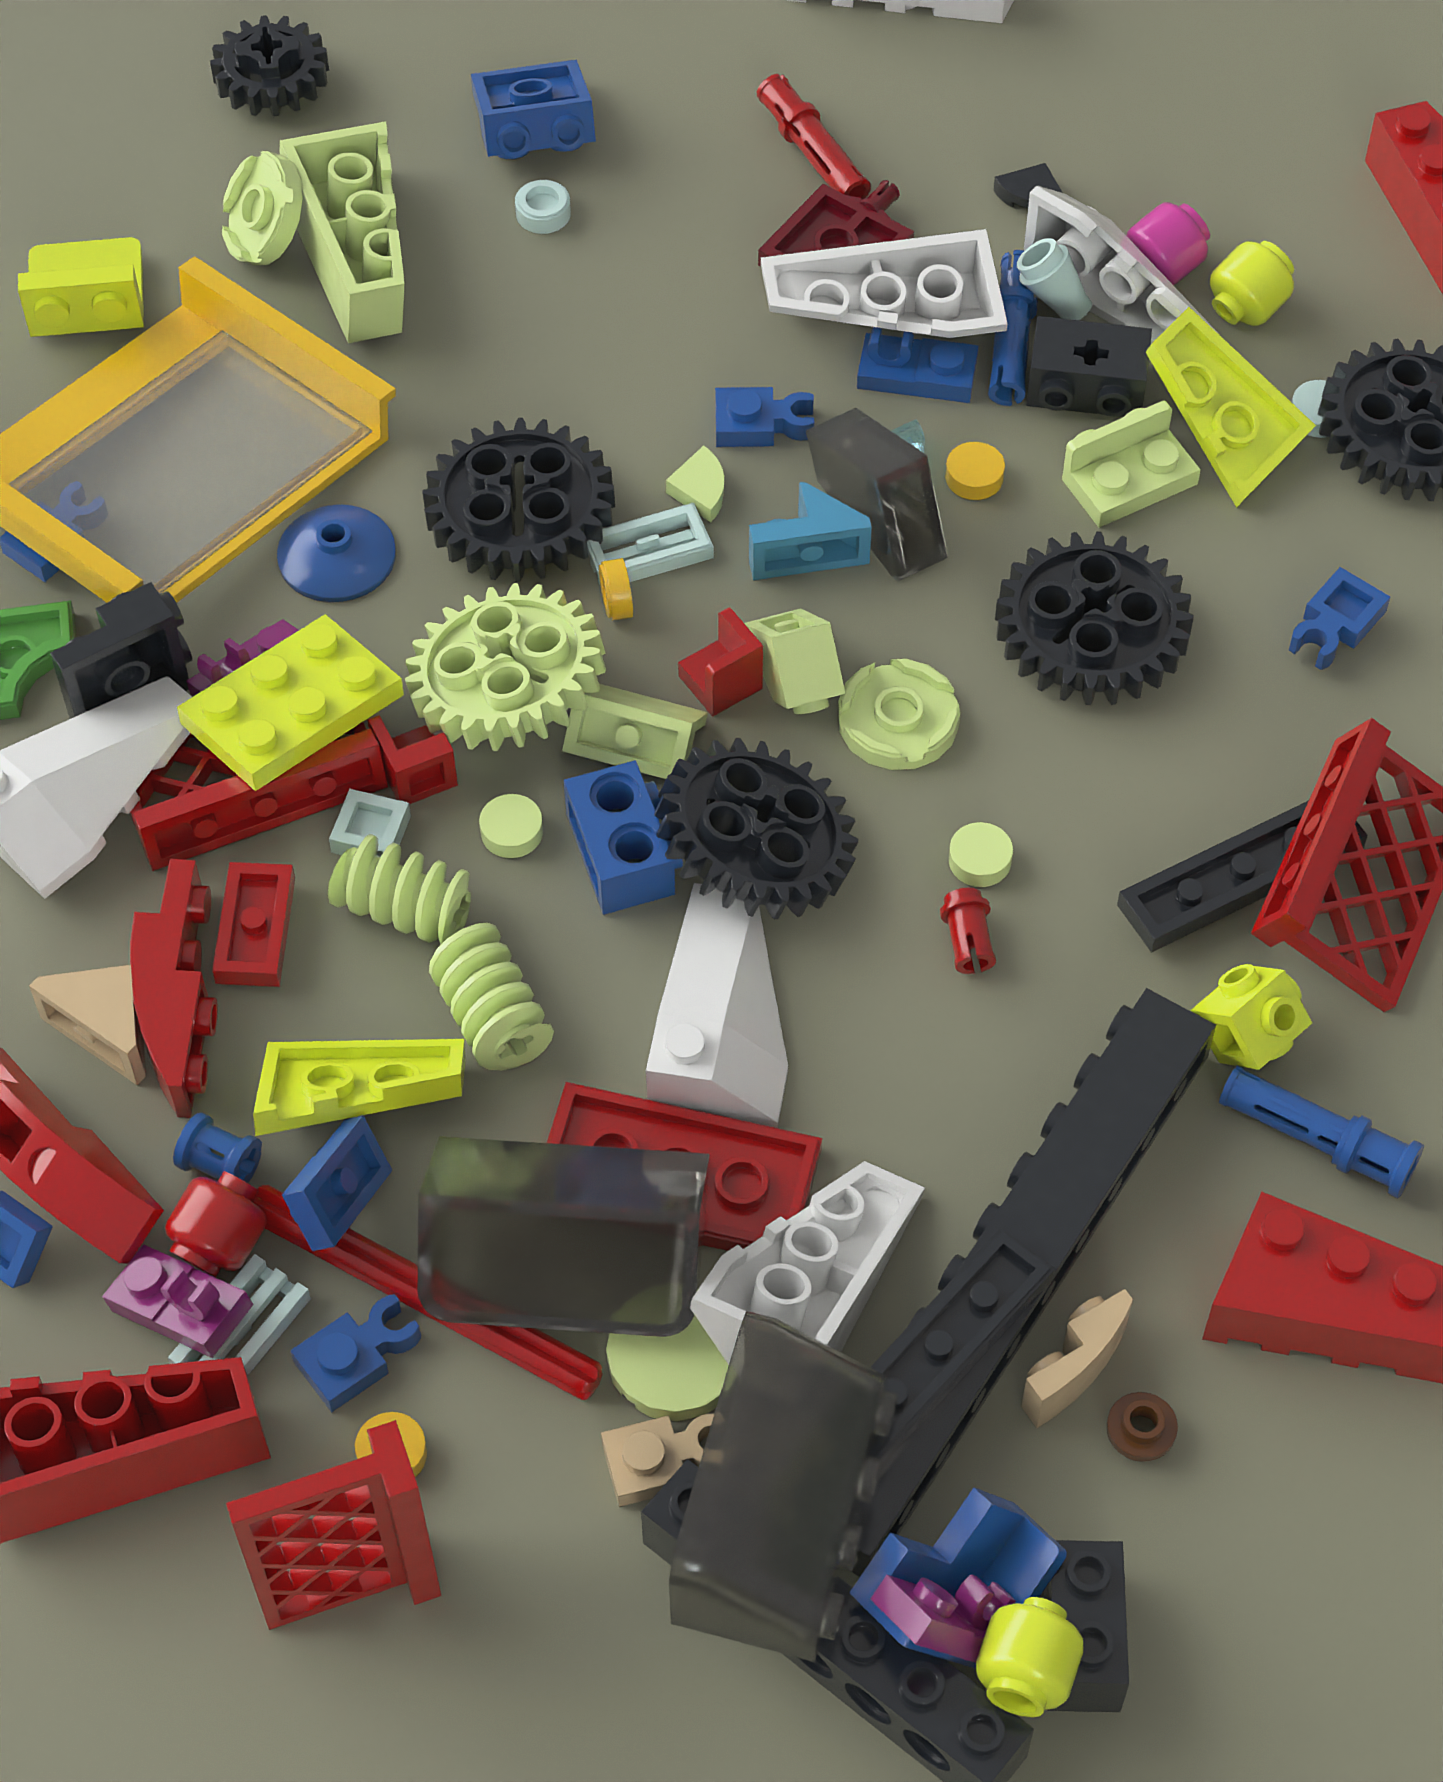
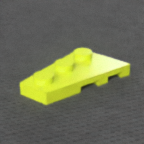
M464 1039L268 1042L253 1112L255 1136L460 1097L463 1091L466 1062Z

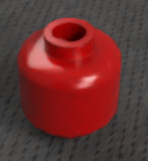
M223 1171L218 1181L207 1177L193 1179L166 1222V1234L174 1242L169 1251L215 1278L221 1269L225 1271L240 1269L267 1224L265 1212L253 1203L259 1190L226 1171Z

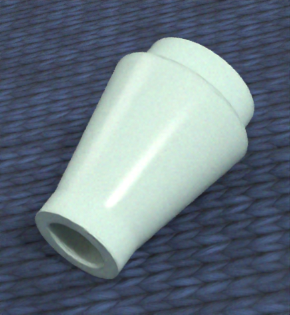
M1045 238L1032 244L1021 254L1017 261V268L1021 272L1019 280L1024 286L1053 309L1061 319L1080 320L1087 315L1092 307V302L1085 293L1068 248L1065 245H1058L1054 239Z

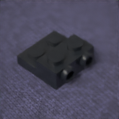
M152 582L131 592L121 593L110 602L95 608L100 629L87 635L78 636L70 640L65 646L50 652L69 719L166 676L185 691L189 690L186 682L189 679L186 664L193 661L187 642L177 629V627L184 624L183 616L173 596L168 591L159 594Z

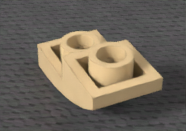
M1126 1289L1105 1301L1101 1296H1097L1080 1305L1068 1319L1069 1322L1062 1349L1064 1355L1059 1351L1051 1353L1037 1362L1028 1372L1021 1407L1036 1428L1057 1416L1073 1403L1094 1382L1111 1359L1126 1330L1133 1299Z

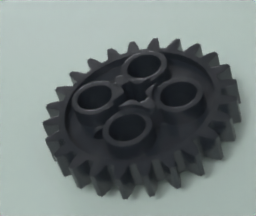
M1397 338L1393 339L1390 351L1388 352L1376 342L1371 343L1367 356L1357 350H1353L1348 364L1343 362L1336 364L1333 376L1327 377L1317 415L1323 417L1319 428V435L1330 437L1326 451L1328 454L1344 453L1340 465L1342 470H1348L1357 466L1362 469L1358 483L1364 484L1374 477L1381 480V494L1385 495L1395 485L1401 487L1404 500H1410L1414 489H1422L1428 501H1434L1438 488L1442 487L1443 489V345L1438 347L1434 354L1426 353L1422 340L1418 339L1413 350H1405L1403 344Z
M518 418L514 430L506 431L503 424L497 420L493 423V434L486 436L479 429L473 428L471 429L473 440L471 444L468 445L463 441L454 439L451 441L453 456L438 454L436 456L438 470L427 471L428 488L422 491L428 531H433L437 548L447 547L449 561L453 563L466 557L468 572L471 574L485 564L489 566L491 580H496L504 569H512L515 582H520L525 569L530 568L534 569L540 579H544L546 577L547 564L554 563L563 571L569 570L567 555L570 553L582 559L588 558L587 541H596L601 544L603 542L602 527L612 526L611 508H615L616 503L611 467L604 466L603 452L601 450L590 451L589 438L587 436H582L571 442L570 427L567 425L552 434L548 433L546 419H542L534 430H529L526 428L524 419ZM518 462H524L525 485L522 494L524 532L520 536H515V465Z
M1098 531L1093 538L1092 544H1084L1078 533L1072 532L1070 546L1063 547L1053 537L1049 538L1046 555L1032 547L1027 550L1026 565L1013 562L1010 579H1002L1000 595L996 603L995 620L998 621L996 638L997 641L1006 642L1005 659H1020L1018 675L1021 678L1038 672L1037 689L1039 691L1047 689L1053 683L1061 685L1060 700L1066 701L1074 690L1082 691L1085 705L1092 704L1096 692H1104L1110 704L1115 705L1118 692L1121 689H1125L1135 699L1141 697L1143 681L1158 689L1161 687L1164 671L1175 674L1180 656H1186L1194 615L1189 613L1191 594L1180 593L1183 581L1182 576L1171 575L1166 577L1168 560L1166 558L1149 563L1147 561L1149 546L1143 545L1131 553L1126 550L1127 537L1121 536L1113 546L1105 545L1102 532Z
M735 738L728 752L718 740H713L707 753L698 747H694L686 761L679 758L671 774H668L658 795L661 800L654 812V816L662 820L656 835L658 838L671 841L665 853L667 859H684L686 861L679 875L682 879L698 875L704 880L699 891L702 896L717 889L723 893L722 907L728 909L735 899L744 901L745 910L750 917L754 916L759 905H765L773 919H779L786 905L792 913L800 917L803 915L808 904L820 909L828 895L835 896L856 860L852 853L858 844V838L849 834L856 821L854 817L839 814L846 803L845 797L827 796L826 791L832 782L829 778L814 781L808 776L812 769V763L808 761L797 768L790 764V750L784 749L777 758L769 756L768 747L764 741H760L755 752H748L741 738Z

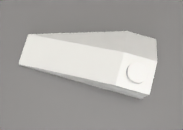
M1036 186L1030 192L1024 250L1045 238H1052L1058 245H1065L1068 248L1085 293L1092 302L1090 312L1111 324L1152 328L1151 344L1188 307L1213 328L1111 219L1067 194Z
M986 229L761 257V269L770 312L946 338L1007 331L1008 323Z
M168 676L0 750V857L44 899L96 858L107 843L102 834L119 812L130 813L140 800L136 792L140 784L151 770L165 767L190 734L180 723L177 706L189 700L192 696Z
M694 883L657 1016L646 1068L647 1100L778 1128L788 1075V1062L759 906L753 917L747 915L744 901L735 899L733 904L726 909L722 907V892L715 889L709 894L702 896L699 893L702 884Z
M864 1161L812 1195L808 1207L788 1220L780 1216L765 1227L764 1235L744 1249L737 1245L719 1258L693 1296L690 1309L741 1384L803 1413L806 1412L840 1355L923 1197L925 1187Z

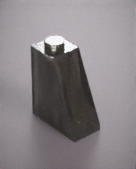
M853 408L806 430L818 483L829 496L870 518L872 526L870 549L895 580L900 581L948 558L929 461L925 453L857 408Z

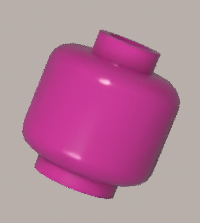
M1164 202L1134 224L1127 231L1126 236L1175 285L1207 258L1208 246L1206 241L1210 239V232L1201 216L1189 205L1183 203L1177 206L1170 202Z

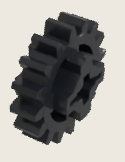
M267 15L260 17L259 24L253 27L250 23L243 20L240 22V33L236 34L226 30L222 33L224 44H215L212 47L214 59L210 60L213 82L217 85L219 97H230L231 107L235 110L248 104L253 116H257L262 108H270L273 116H279L281 107L288 105L294 111L301 110L299 99L303 97L315 101L318 98L316 87H326L328 83L326 72L329 71L327 49L323 47L321 35L319 33L309 34V27L306 22H302L294 28L290 27L289 16H283L277 24L270 23Z

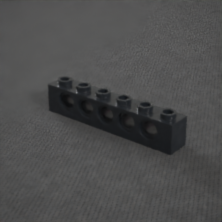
M688 1459L641 1511L643 1544L943 1782H1008L1027 1758L1034 1728L1016 1714L1009 1713L993 1704L987 1697L984 1689L945 1659L901 1645L850 1594L853 1587Z

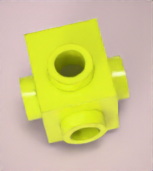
M1251 964L1234 967L1223 974L1218 981L1219 986L1190 1010L1216 1024L1211 1049L1219 1063L1238 1065L1260 1070L1269 1061L1286 1054L1292 1048L1293 1040L1312 1024L1301 1002L1302 994L1300 988L1285 970L1253 966Z

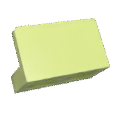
M599 684V692L584 693L588 705L586 710L571 708L569 716L570 725L567 726L563 752L615 766L636 760L641 773L666 779L668 774H671L679 758L687 760L692 750L695 732L706 725L708 713L702 710Z

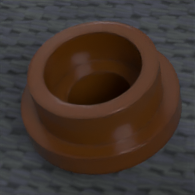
M1134 1392L1121 1397L1114 1403L1108 1415L1107 1434L1111 1444L1120 1454L1133 1461H1152L1164 1456L1172 1448L1177 1436L1178 1423L1173 1409L1162 1398L1151 1393ZM1136 1416L1149 1418L1153 1421L1155 1429L1149 1432L1138 1431L1132 1426L1130 1420Z

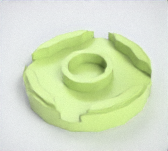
M269 151L261 152L262 154L259 157L251 155L239 165L230 179L223 200V212L230 213L229 227L222 225V236L228 251L237 260L252 265H269L281 257L292 241L300 220L303 197L301 178L296 166L285 156Z
M890 659V665H881L875 668V663L861 668L845 683L846 694L840 695L838 700L839 733L850 751L868 764L889 770L916 769L938 760L952 746L960 722L959 703L954 696V688L947 677L931 666L909 659Z
M674 1284L649 1289L628 1302L611 1324L606 1354L612 1383L621 1396L623 1393L627 1400L635 1404V1409L649 1417L660 1418L669 1415L670 1421L677 1422L707 1414L718 1407V1402L724 1399L729 1392L731 1394L739 1383V1379L690 1309L692 1298L699 1288Z

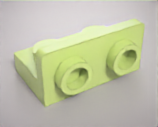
M1165 400L1147 408L1134 409L1123 418L1096 430L1089 429L1083 431L1067 443L1062 480L1098 528L1198 484L1201 469L1169 430L1172 408Z

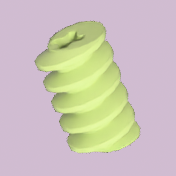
M372 834L367 835L358 848L347 849L334 867L329 880L328 899L329 903L335 907L347 905L349 911L358 916L370 913L372 920L381 925L389 924L393 921L394 927L398 931L408 934L416 930L417 936L421 940L430 943L439 938L440 945L447 938L465 927L471 902V892L468 891L470 873L467 870L460 869L451 882L447 883L445 882L447 864L438 860L432 865L427 875L423 874L424 856L422 853L415 851L410 855L404 866L399 864L401 847L396 843H391L387 846L381 857L377 856L378 838Z
M478 923L461 929L447 938L438 947L430 960L429 973L435 985L440 987V994L446 1005L451 1007L450 1012L458 1026L462 1027L461 1033L467 1044L472 1047V1053L478 1064L488 1070L502 1071L517 1068L533 1061L545 1051L552 1041L554 1030L551 1024H542L545 1016L540 1004L532 1002L534 994L529 984L521 982L523 974L517 964L510 962L512 955L507 945L499 942L501 935L496 925Z

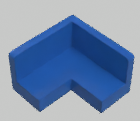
M973 1488L933 1547L890 1533L850 1591V1594L904 1647L976 1669L975 1662L916 1645L870 1599L885 1576L890 1575L917 1584L921 1578H926L941 1586L955 1598L960 1585L972 1574L977 1576L987 1587L992 1582L998 1583L1016 1600L1015 1603L1024 1604L1025 1599L1041 1595L1066 1559L1067 1552L1014 1502Z

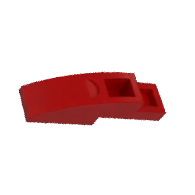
M170 859L160 913L134 912L130 940L132 990L142 1036L160 1087L177 1117L191 1118L195 1093L204 1094L208 1080V1058L206 1054H202L205 1036L213 1037L215 1035L218 1020L217 999L215 997H208L203 975L200 971L202 963L201 942L196 940L198 925L209 922L211 889L210 886H203L201 884L195 860Z
M0 1048V1170L30 1198L73 1232L118 1263L128 1264L164 1209L91 1129L72 1126L7 1052Z

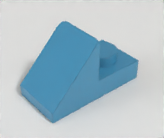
M799 482V518L788 520L774 519L766 523L749 525V565L753 580L870 564L872 529L870 518L805 482Z

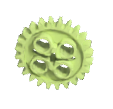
M514 583L510 587L507 596L502 597L498 596L497 591L493 587H489L486 592L485 601L478 603L473 597L466 595L464 596L466 609L458 612L449 607L443 608L446 622L443 625L427 622L425 628L429 639L414 640L412 645L416 656L406 659L405 662L410 676L405 678V682L417 716L425 718L431 733L442 729L450 744L463 735L468 749L471 750L483 738H489L493 751L499 750L506 737H513L515 744L519 748L524 747L526 733L534 731L543 739L548 738L546 724L554 721L566 727L570 725L567 710L569 708L586 710L588 705L584 693L599 692L600 686L596 675L606 672L602 655L606 654L592 613L585 614L582 603L579 600L567 604L564 591L562 590L556 591L546 599L543 587L540 584H537L528 595H521L518 583Z

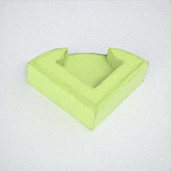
M702 446L666 479V493L683 505L694 503L699 515L710 523L715 519L722 507L724 473L717 457L707 447Z

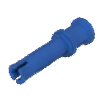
M1238 1065L1230 1074L1219 1100V1103L1225 1107L1228 1106L1281 1133L1332 1156L1331 1162L1336 1165L1337 1170L1346 1174L1352 1169L1387 1186L1388 1194L1397 1199L1408 1185L1424 1149V1144L1414 1140L1408 1145L1373 1128L1372 1120L1363 1115L1360 1118L1354 1115L1351 1120H1348L1295 1093L1272 1084Z

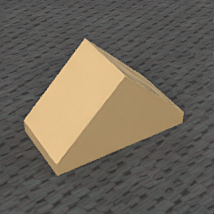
M131 965L39 976L29 985L42 1020L134 1084L138 1085L146 1077L144 1039L134 1006Z

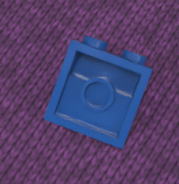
M577 59L471 74L473 96L479 113L481 134L488 157L498 156L503 159H517L533 150L551 148L555 151L567 152L580 148L583 143L596 142L592 99Z

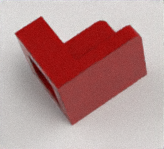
M728 607L718 613V640L679 661L678 676L711 716L714 717L763 689V645L737 614Z
M380 715L367 719L369 729L371 728L379 743L387 782L397 800L412 804L458 786L454 750L444 732L434 735L429 731L428 726L424 725L391 738Z

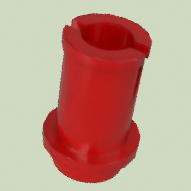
M960 888L949 892L943 899L944 905L940 908V918L949 926L955 956V969L962 974H975L971 956V949L975 948L981 972L987 971L996 964V956L992 949L986 919L991 910L990 902L983 898L981 891L976 888Z

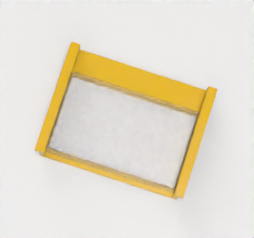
M194 256L178 267L182 302L179 308L0 434V527L106 603L121 593L131 592L149 582H152L159 594L168 591L177 603L388 441V402L396 397V388Z

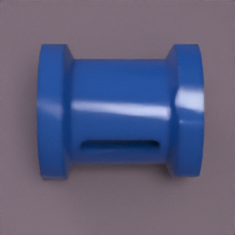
M201 1112L195 1114L183 1128L174 1149L173 1162L177 1168L185 1172L195 1168L219 1179L223 1171H226L249 1183L261 1158L262 1141L252 1135H247L242 1139L214 1126L213 1119L210 1116ZM214 1149L224 1154V1157L213 1153L211 1150Z

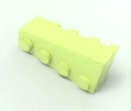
M386 121L280 140V155L285 156L295 164L301 178L303 199L300 220L296 229L348 343L402 333L405 282L399 231H397L396 202L392 189V168L390 154H388Z

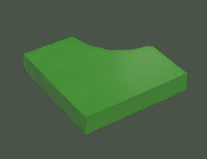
M71 600L0 609V720L21 717L23 700L37 679L54 668L50 652L65 646L70 640L76 638L75 613Z

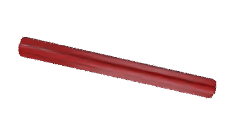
M261 1185L257 1188L259 1192L253 1203L259 1206L267 1216L265 1229L387 1295L395 1294L399 1301L581 1400L589 1399L599 1386L603 1376V1367L598 1361L350 1228L347 1229L334 1247L312 1251L301 1229L291 1216L289 1207L282 1196L283 1192L270 1185Z

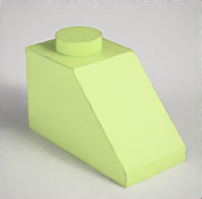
M800 608L744 623L763 645V677L774 702L786 709L793 708L794 714H807L829 707L828 698L846 694L829 621Z

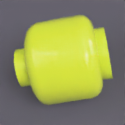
M1246 241L1241 243L1211 274L1210 287L1215 297L1212 300L1214 310L1222 319L1233 325L1239 321L1251 326L1265 323L1293 293L1294 281L1292 274L1295 270L1293 263L1278 246L1271 242L1262 241L1257 243Z
M1029 1597L1025 1599L1024 1604L1004 1605L992 1615L976 1660V1672L979 1680L987 1689V1697L999 1708L1023 1717H1039L1045 1710L1055 1709L1068 1699L1083 1655V1638L1077 1628L1066 1620L1067 1613L1060 1605L1044 1598Z

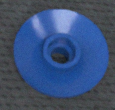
M328 505L306 512L287 527L280 538L277 548L279 570L286 583L299 594L322 602H344L360 598L372 592L389 576L396 558L394 537L387 524L374 513L352 505Z

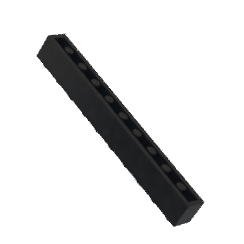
M1148 988L1145 989L1133 1009L1126 1005L1119 1009L1106 1034V1039L1110 1043L1101 1056L1091 1053L1084 1061L1073 1085L1078 1091L1068 1106L1061 1102L1054 1106L1041 1130L1040 1136L1045 1139L1035 1155L1026 1151L1019 1158L1007 1182V1187L1012 1190L1001 1206L992 1202L985 1209L973 1232V1238L978 1241L966 1258L959 1254L953 1257L940 1279L938 1290L942 1291L1001 1227L1055 1268L1053 1281L874 1475L833 1441L831 1442L829 1452L834 1454L833 1458L821 1475L811 1471L806 1476L792 1501L791 1508L797 1511L795 1532L797 1540L860 1577L890 1533L899 1535L1207 1060L1216 1024ZM921 1307L916 1312V1314L910 1321L909 1325L917 1318V1316L925 1309V1307Z

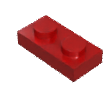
M229 862L212 969L215 984L280 987L295 885L293 865Z

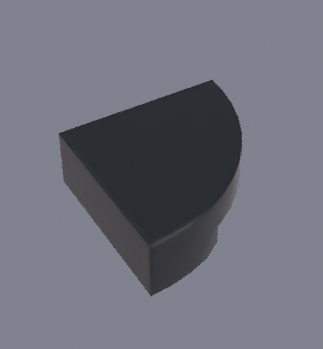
M1046 163L995 176L994 192L1005 204L1014 207L1015 203L1028 208L1030 192L1036 186L1063 193Z

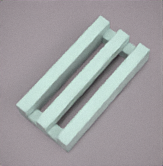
M694 503L603 528V542L601 544L596 541H587L590 564L594 573L596 572L598 575L599 585V565H601L602 561L623 558L629 582H633L714 558V546ZM686 526H690L691 528L659 538L658 535ZM637 541L636 545L603 553V550Z
M254 1254L230 1283L246 1291L248 1296L261 1283L260 1288L250 1298L254 1305L214 1357L211 1358L203 1355L199 1361L224 1359L230 1350L239 1344L251 1329L254 1321L278 1294L284 1299L235 1357L242 1358L248 1376L310 1301L308 1288L299 1282L295 1285L289 1282L285 1273L277 1268L274 1271L267 1267L265 1260ZM179 1343L169 1355L168 1360L170 1364L194 1362L201 1353Z

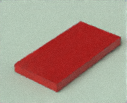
M565 1082L530 1193L531 1207L721 1250L729 1251L737 1245L744 1249L764 1235L765 1227L780 1216L788 1220L807 1207L822 1151L823 1138Z

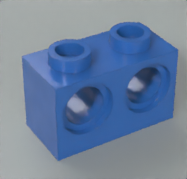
M636 760L565 779L566 815L602 914L605 915L675 895V869L683 867V859H667L665 856L671 841L658 838L656 835L660 822L654 816V812L661 800L658 797L659 791L654 781L644 783ZM612 809L624 810L621 812H609V810ZM629 859L645 860L639 863L626 862Z

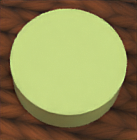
M518 794L501 795L489 801L481 811L479 818L481 839L485 847L493 854L504 858H518L532 852L541 842L543 836L542 814L537 804L528 797Z
M977 822L963 826L954 834L950 842L949 866L952 873L963 883L974 887H988L999 883L1007 876L1011 868L1013 855L1011 839L1001 828L990 823Z

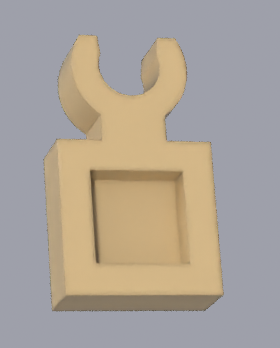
M669 1415L601 1432L602 1446L618 1506L621 1507L652 1499L687 1459L706 1474H718L731 1467V1452L729 1448L706 1451L699 1445L704 1438L722 1433L720 1415H701L688 1425L686 1431L678 1433L673 1432Z

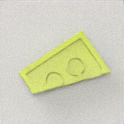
M1190 307L1158 336L1146 351L1151 363L1236 508L1316 426Z

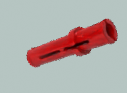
M773 74L763 80L757 89V98L777 120L778 130L783 138L798 146L829 187L847 196L861 199L866 198L871 191L870 181L863 176L841 146L822 125L820 113L812 103L804 102L785 75Z

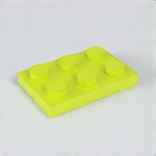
M324 614L177 706L181 725L253 790L257 791L404 696L400 676Z

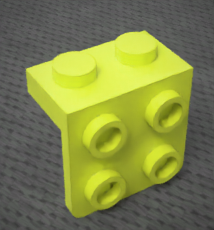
M133 237L43 244L32 247L28 253V272L18 273V293L30 337L143 328V263L140 241Z

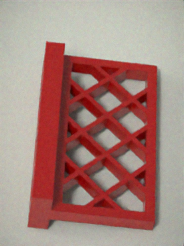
M1371 717L1335 740L1251 934L1270 948L1283 941L1378 1009L1386 1012L1396 1007L1443 890V835L1432 836L1422 805L1430 804L1443 813V786L1389 748L1386 743L1391 731ZM1379 767L1394 778L1400 795L1399 799L1383 800L1376 779ZM1405 809L1415 840L1398 843L1388 811ZM1370 815L1380 847L1363 850L1355 823L1358 817ZM1419 850L1427 877L1424 883L1413 885L1402 853ZM1380 857L1385 858L1395 889L1377 891L1367 860ZM1349 863L1360 896L1343 899L1334 872L1337 865ZM1399 899L1407 926L1404 933L1392 935L1382 902ZM1364 906L1375 937L1374 939L1357 942L1346 909ZM1329 913L1340 946L1329 947L1309 933L1316 915ZM1379 949L1387 973L1383 985L1368 975L1361 955L1362 951Z
M360 723L345 733L350 736L329 743L257 791L253 790L209 749L205 752L185 747L188 740L195 737L190 733L165 767L151 770L136 790L140 800L129 813L141 839L152 871L169 866L170 859L186 860L344 803L349 789L373 793L387 788L388 784L379 743L371 728L366 729L364 723ZM174 761L196 766L187 782L164 777ZM212 771L234 776L203 787ZM153 792L174 796V798L143 808Z
M396 1420L366 1429L372 1450L370 1455L226 1503L269 1630L405 1583L408 1585L414 1605L442 1596L419 1488ZM311 1515H316V1516H315L314 1518H312V1519H307V1518H309Z

